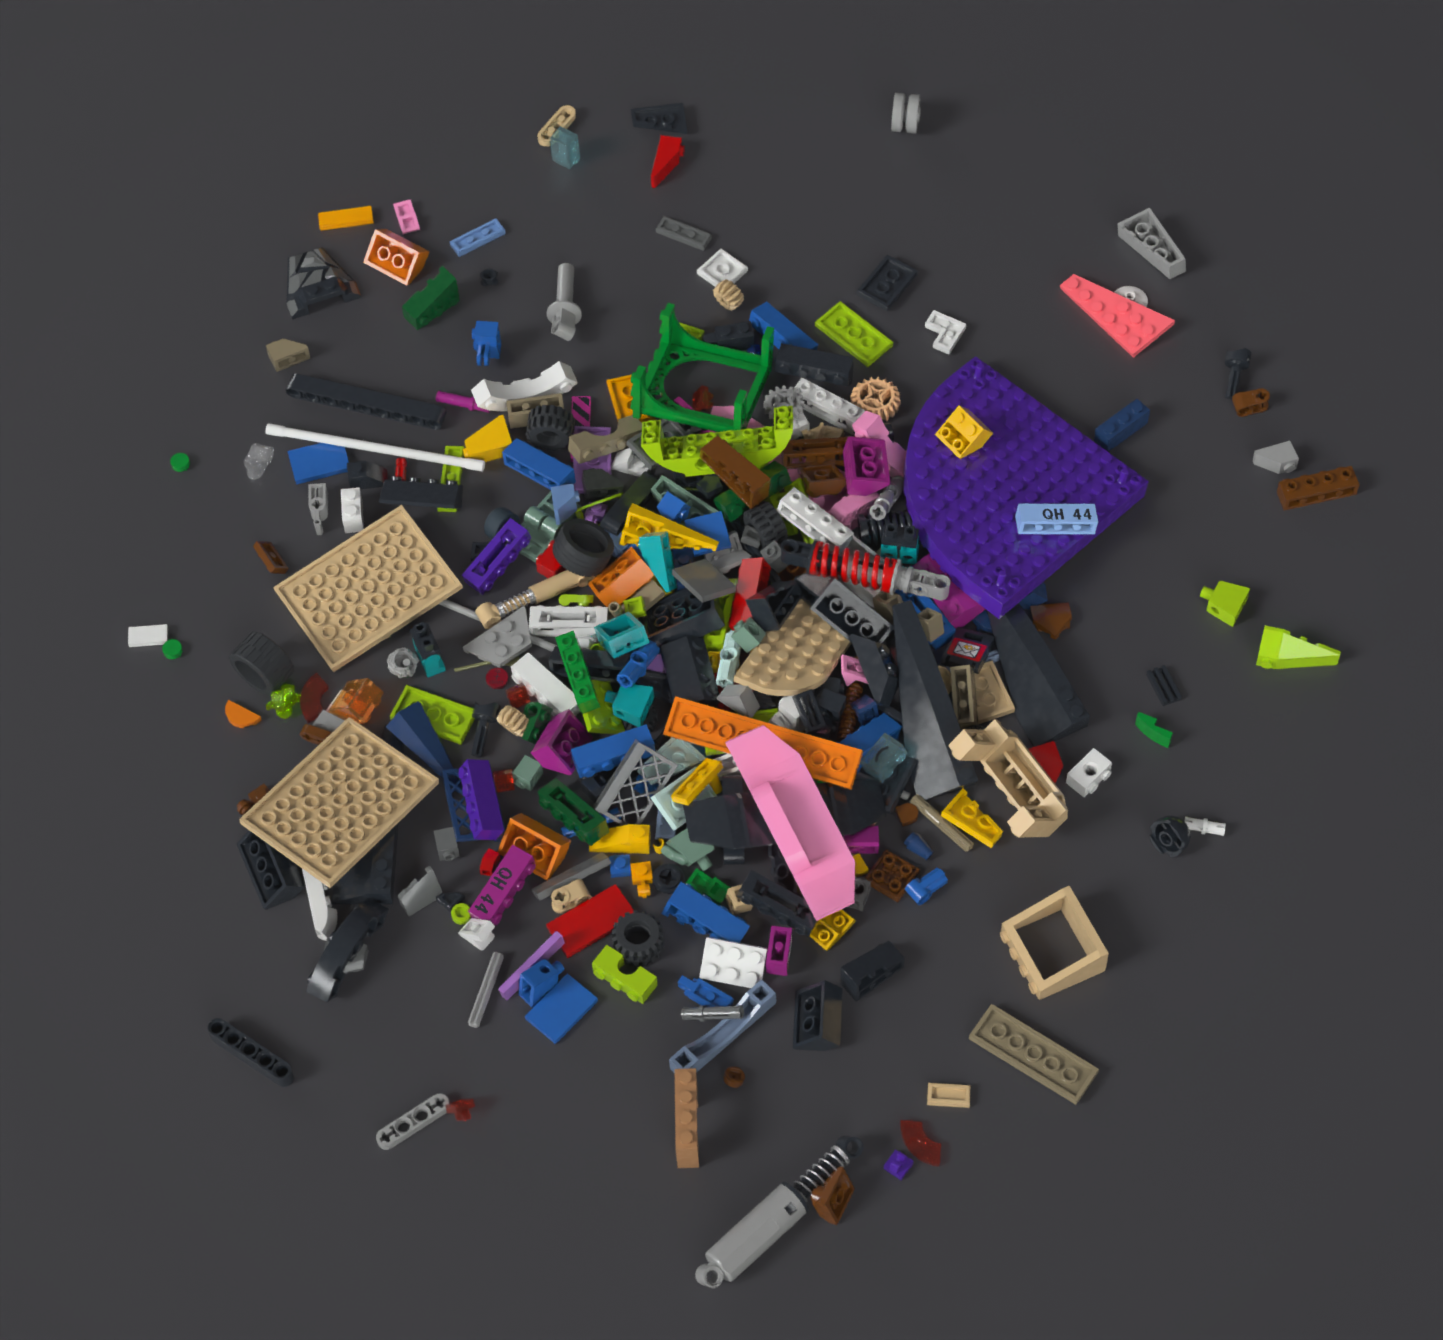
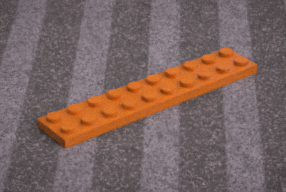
M675 696L663 734L665 736L731 755L725 743L726 741L764 725L800 754L813 779L852 789L864 752L863 750Z

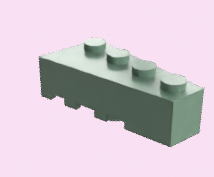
M663 475L651 488L653 499L657 504L660 503L668 491L690 506L689 514L684 520L719 512ZM684 520L680 522L683 526H685Z

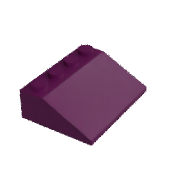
M930 554L924 556L912 566L914 569L945 575L950 579L948 597L945 600H936L934 598L933 600L956 629L964 627L985 610L984 607L956 586L947 573L944 574L941 571L940 565L935 560H932Z

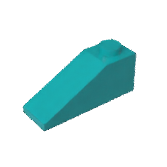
M668 531L646 533L640 536L638 546L642 552V557L665 592H671L676 589V578L672 575L674 566Z

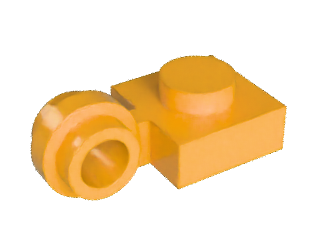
M651 862L630 863L633 885H637L638 897L647 898V896H651L650 886L646 884L653 883Z

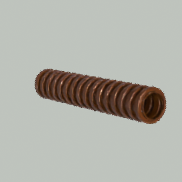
M855 680L852 684L846 686L844 695L846 696V707L840 718L836 742H841L848 734L856 732L858 717L850 704L862 697L864 682Z

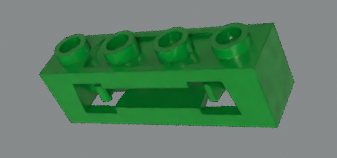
M574 630L555 637L581 713L584 714L600 708L601 706Z

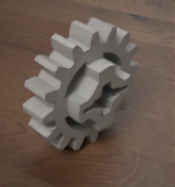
M783 385L782 389L775 387L776 391L769 390V395H765L764 401L765 414H769V419L774 418V408L780 406H793V418L799 419V414H803L804 408L803 395H799V390L793 391L792 386L786 389L785 385Z

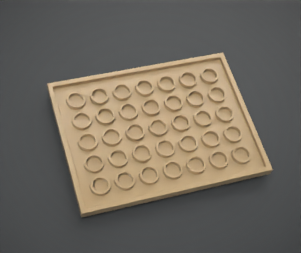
M402 505L273 587L333 673L463 588L460 581Z
M349 717L239 820L241 825L331 888L439 784V779Z

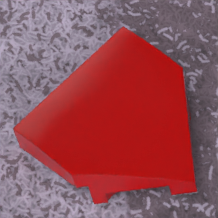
M1055 741L1029 748L1030 753L1056 784L1064 765Z

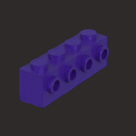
M467 759L459 769V778L462 781V793L465 796L466 811L470 818V830L473 832L474 840H496L504 831L489 760Z

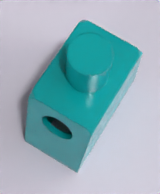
M635 684L628 688L620 686L618 693L608 690L604 700L613 704L614 716L640 727L643 725L654 700V689L650 686Z

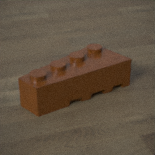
M717 435L700 449V459L750 509H753L768 497L771 478L732 448L726 440L721 439Z

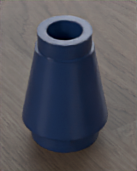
M912 832L904 842L907 846L906 849L924 858L926 861L934 853L920 833Z

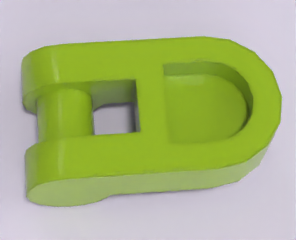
M563 594L559 597V603L563 606L569 605L570 602H578V606L589 607L590 603L594 601V595Z

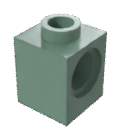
M749 617L745 621L740 620L733 627L735 631L731 637L748 653L761 643L766 633Z
M525 755L512 773L515 785L521 789L526 788L531 791L543 774L541 764Z

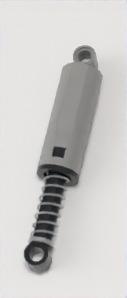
M841 1136L837 1140L836 1146L831 1147V1153H825V1158H820L819 1164H813L812 1170H806V1176L801 1175L800 1181H794V1187L787 1182H782L706 1251L705 1256L709 1263L702 1264L697 1268L695 1273L697 1282L701 1285L715 1288L722 1283L723 1279L728 1282L735 1280L809 1211L806 1198L811 1195L813 1189L824 1184L827 1178L839 1166L844 1167V1165H848L851 1158H857L862 1154L864 1149L862 1141L853 1136ZM851 1142L852 1149L848 1152L847 1145ZM711 1270L712 1278L707 1281V1273Z

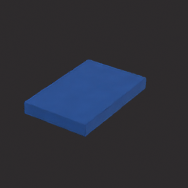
M318 443L288 451L296 485L347 472V463L349 461L343 446Z
M567 973L525 1015V1019L556 1044L598 1002V998Z

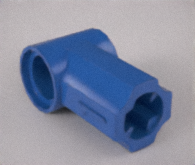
M935 868L921 879L915 878L905 887V891L917 905H922L931 897L932 893L947 884L948 879L941 869Z

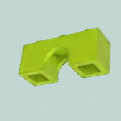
M606 945L592 962L594 975L600 980L605 979L610 982L614 989L627 993L631 1000L644 1004L658 986L657 977L641 966L633 974L625 975L621 973L620 969L624 965L623 955Z

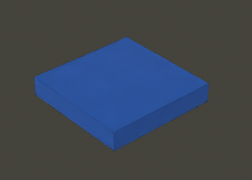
M721 511L684 520L685 527L718 541L719 544L716 551L731 548L730 538ZM692 548L694 557L716 552L709 548H701L700 550Z

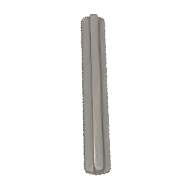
M494 952L492 954L468 1020V1024L471 1027L478 1028L504 959L501 953Z

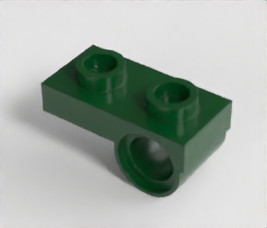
M539 702L528 703L524 708V715L530 720L522 739L536 745L551 718L553 709Z

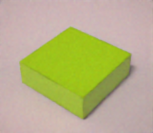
M642 596L623 601L625 613L630 612L635 618L646 616Z

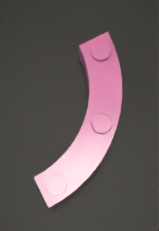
M865 411L852 425L855 437L885 440L889 475L891 477L901 476L904 478L903 468L906 451L898 443H893L888 437L889 431L885 427L880 415Z

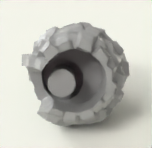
M406 648L395 650V652L390 653L387 659L388 669L398 678L412 677L419 662L417 655Z

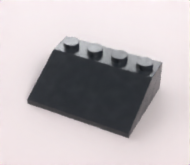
M687 588L661 598L646 611V616H643V625L649 641L655 642L659 648L664 644L685 636L701 638L705 634L717 631L725 626L724 614L719 598L702 603Z

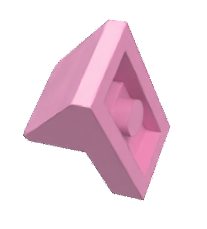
M842 655L841 669L846 686H849L855 680L868 684L859 659Z

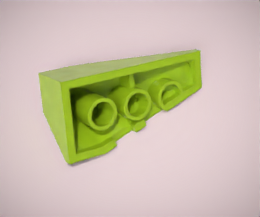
M1265 625L1256 665L1266 669H1285L1338 664L1340 651L1320 643L1311 644L1307 642L1305 637L1296 638L1290 635V631Z

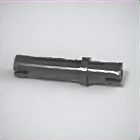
M741 1005L683 1007L681 1017L684 1021L700 1020L701 1022L709 1019H743L744 1008Z

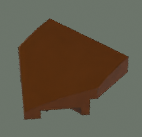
M1069 602L1030 606L1032 622L1035 624L1038 632L1044 631L1050 634V638L1056 640L1060 632L1070 628L1072 615Z

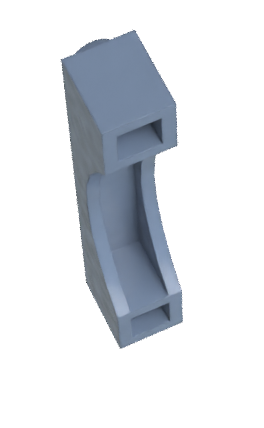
M761 979L745 993L736 1005L743 1006V1019H723L708 1033L682 1047L669 1059L670 1069L675 1073V1069L696 1068L697 1073L776 1004V993Z

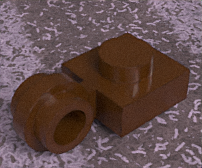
M264 783L248 794L251 801L243 799L237 804V811L240 815L248 812L270 791Z

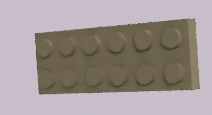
M993 1004L990 1005L969 1035V1040L1077 1105L1099 1072V1069Z

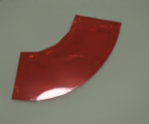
M317 672L305 683L300 696L302 714L307 723L313 721L322 712L321 698L329 689Z
M901 1120V1135L908 1150L922 1162L939 1167L941 1144L933 1142L926 1136L922 1128V1122Z

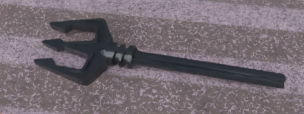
M672 471L677 485L697 498H706L709 504L717 510L713 499L724 493V491L707 498L697 489V483L704 478V475L695 476L697 481L688 483L681 473ZM721 480L720 483L723 485L724 488L726 484ZM738 518L732 522L725 519L732 530L737 532L739 540H741L745 528ZM742 543L752 558L763 557L759 547L756 548ZM771 568L768 581L772 585L782 580L776 571Z

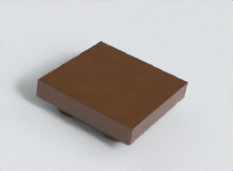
M885 849L865 878L871 882L872 888L899 902L906 892L905 887L917 877L920 869Z

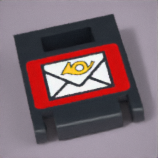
M958 627L942 656L941 664L946 665L948 662V667L970 665L972 669L974 664V673L979 674L995 643V637Z

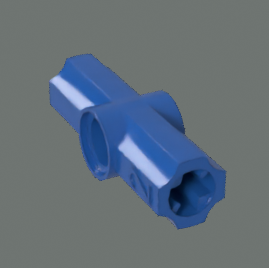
M650 640V643L641 646L638 651L631 654L630 661L617 675V681L622 687H632L639 677H643L646 674L647 667L660 651L655 642Z

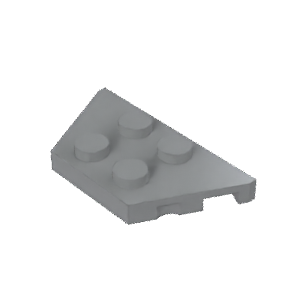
M524 606L463 646L464 652L474 654L479 659L489 661L492 665L499 668L532 647L526 608Z

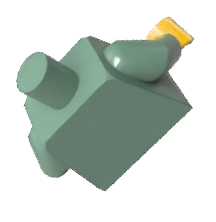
M688 829L666 842L667 845H665L664 840L661 838L659 839L661 846L653 844L656 853L663 854L681 865L689 867L697 862L702 871L713 865L707 854L714 850V846L692 843L689 839Z

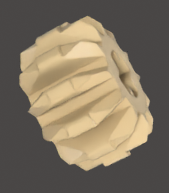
M727 279L719 282L713 289L714 297L717 298V301L730 311L739 307L744 301L741 289Z
M509 705L505 706L497 717L499 724L519 737L523 736L529 719L524 714Z

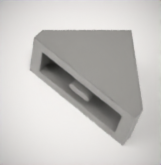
M741 684L727 685L717 697V700L738 714L752 718L760 708L752 689Z

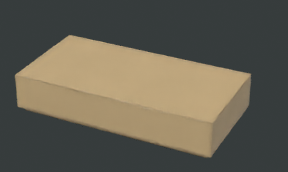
M928 1083L927 1105L969 1108L970 1085Z

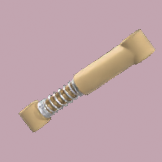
M566 570L530 586L526 592L519 593L518 596H514L513 599L509 598L508 601L504 600V603L500 602L495 605L491 602L483 603L477 607L475 613L484 628L490 629L499 623L506 614L509 615V612L514 613V610H518V608L525 605L528 606L529 603L539 604L577 586L585 587L595 576L583 577Z

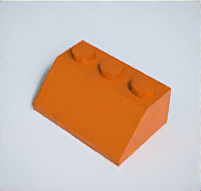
M375 229L363 263L405 285H409L424 268L430 251L388 229Z
M631 546L590 581L588 585L606 607L611 602H617L621 606L623 601L637 593L643 584L649 583L654 573Z
M520 813L510 818L497 852L505 856L512 845L532 855L536 862L532 873L545 880H549L564 860L572 840Z

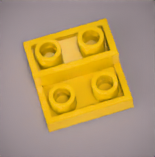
M841 909L819 919L810 937L828 951L851 928L856 920Z

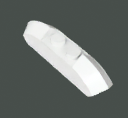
M302 869L315 931L318 938L326 941L331 933L335 931L337 909L331 908L330 896L325 895L324 890H328V887Z

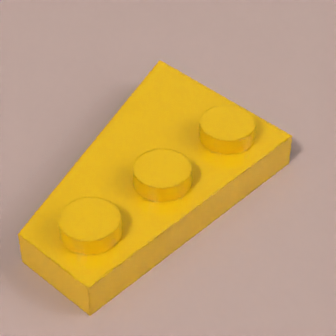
M962 788L942 811L941 816L992 848L1001 838L1003 831L989 815L983 814L978 808V803L975 800L971 801L967 796L966 790Z

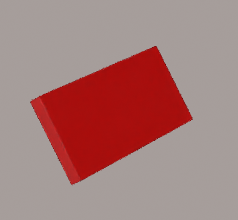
M614 884L547 923L546 927L551 935L556 931L562 935L565 943L560 948L566 957L569 958L612 933L615 922L618 923V918L620 916L624 918L626 912L632 914L633 908L617 885Z

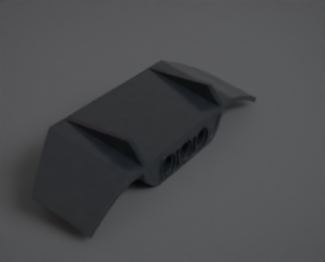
M854 780L851 790L826 782L815 784L842 836L854 835L887 816L879 780ZM751 792L721 795L691 802L689 806L683 805L689 839L692 843L712 845L731 850L777 845Z

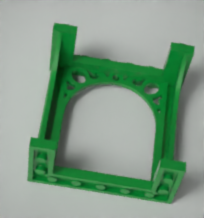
M667 303L665 310L662 309L660 313L662 324L659 333L662 334L659 349H655L654 360L649 362L648 373L646 374L645 366L639 365L636 372H633L630 382L633 383L630 396L633 399L630 409L633 410V418L640 419L642 414L714 432L746 429L772 370L774 328L767 326L762 337L760 356L706 343L693 337L684 330L676 319L675 304ZM671 353H675L680 358L678 360H674L669 355ZM695 360L711 361L758 372L748 396L747 391L739 390L734 402V420L690 410L674 403L664 390V380L667 374L676 366ZM653 395H661L662 397L656 400Z

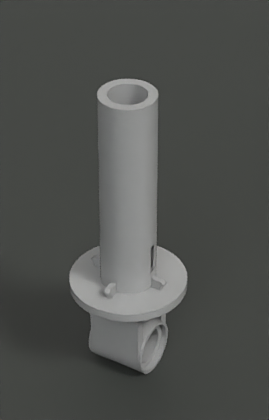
M563 263L558 267L557 300L547 309V318L552 323L551 333L566 341H570L574 336L575 324L580 321L582 315L580 307L573 302L574 267L569 263Z

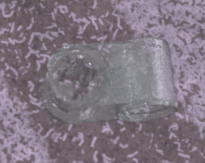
M256 442L252 444L248 455L244 459V466L247 468L246 472L249 478L258 479L263 475L273 458V447Z

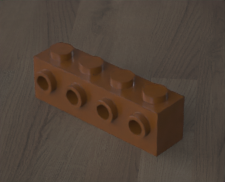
M1342 466L1330 471L1324 470L1316 474H1306L1298 478L1284 479L1278 484L1277 494L1285 511L1357 495L1359 482L1352 466Z

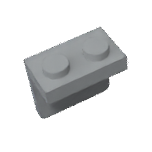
M735 530L728 533L731 548L703 555L704 559H707L722 574L731 571V568L736 566L741 567L742 559L752 558L749 553L742 549Z

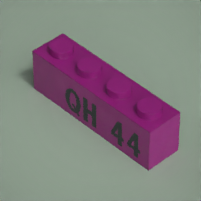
M514 845L510 847L469 909L468 913L471 918L491 921L493 925L499 924L502 919V913L511 906L514 895L523 888L527 875H531L535 869L536 862L532 855Z

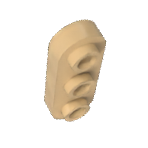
M562 106L538 132V142L540 145L545 147L553 145L576 118L575 109L572 106Z

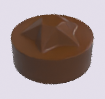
M734 1066L728 1067L723 1075L724 1082L728 1086L735 1088L740 1087L745 1079V1073L740 1068Z

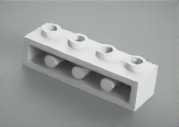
M795 487L779 502L778 513L813 540L818 539L824 542V544L829 543V552L833 553L834 546L839 545L840 554L850 544L854 532Z

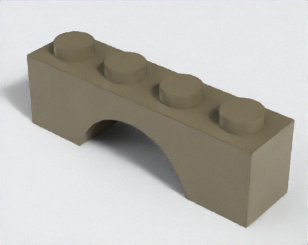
M633 415L618 419L617 430L610 435L598 436L587 431L569 436L568 450L579 464L623 450L628 447L626 445L627 440L642 432V423L639 419L633 418Z
M882 591L873 597L874 610L894 625L892 605L902 603L903 601L897 593L890 595V593ZM927 607L917 614L929 642L936 640L944 634L941 613Z

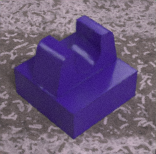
M895 1149L885 1163L884 1170L902 1180L913 1165V1160Z

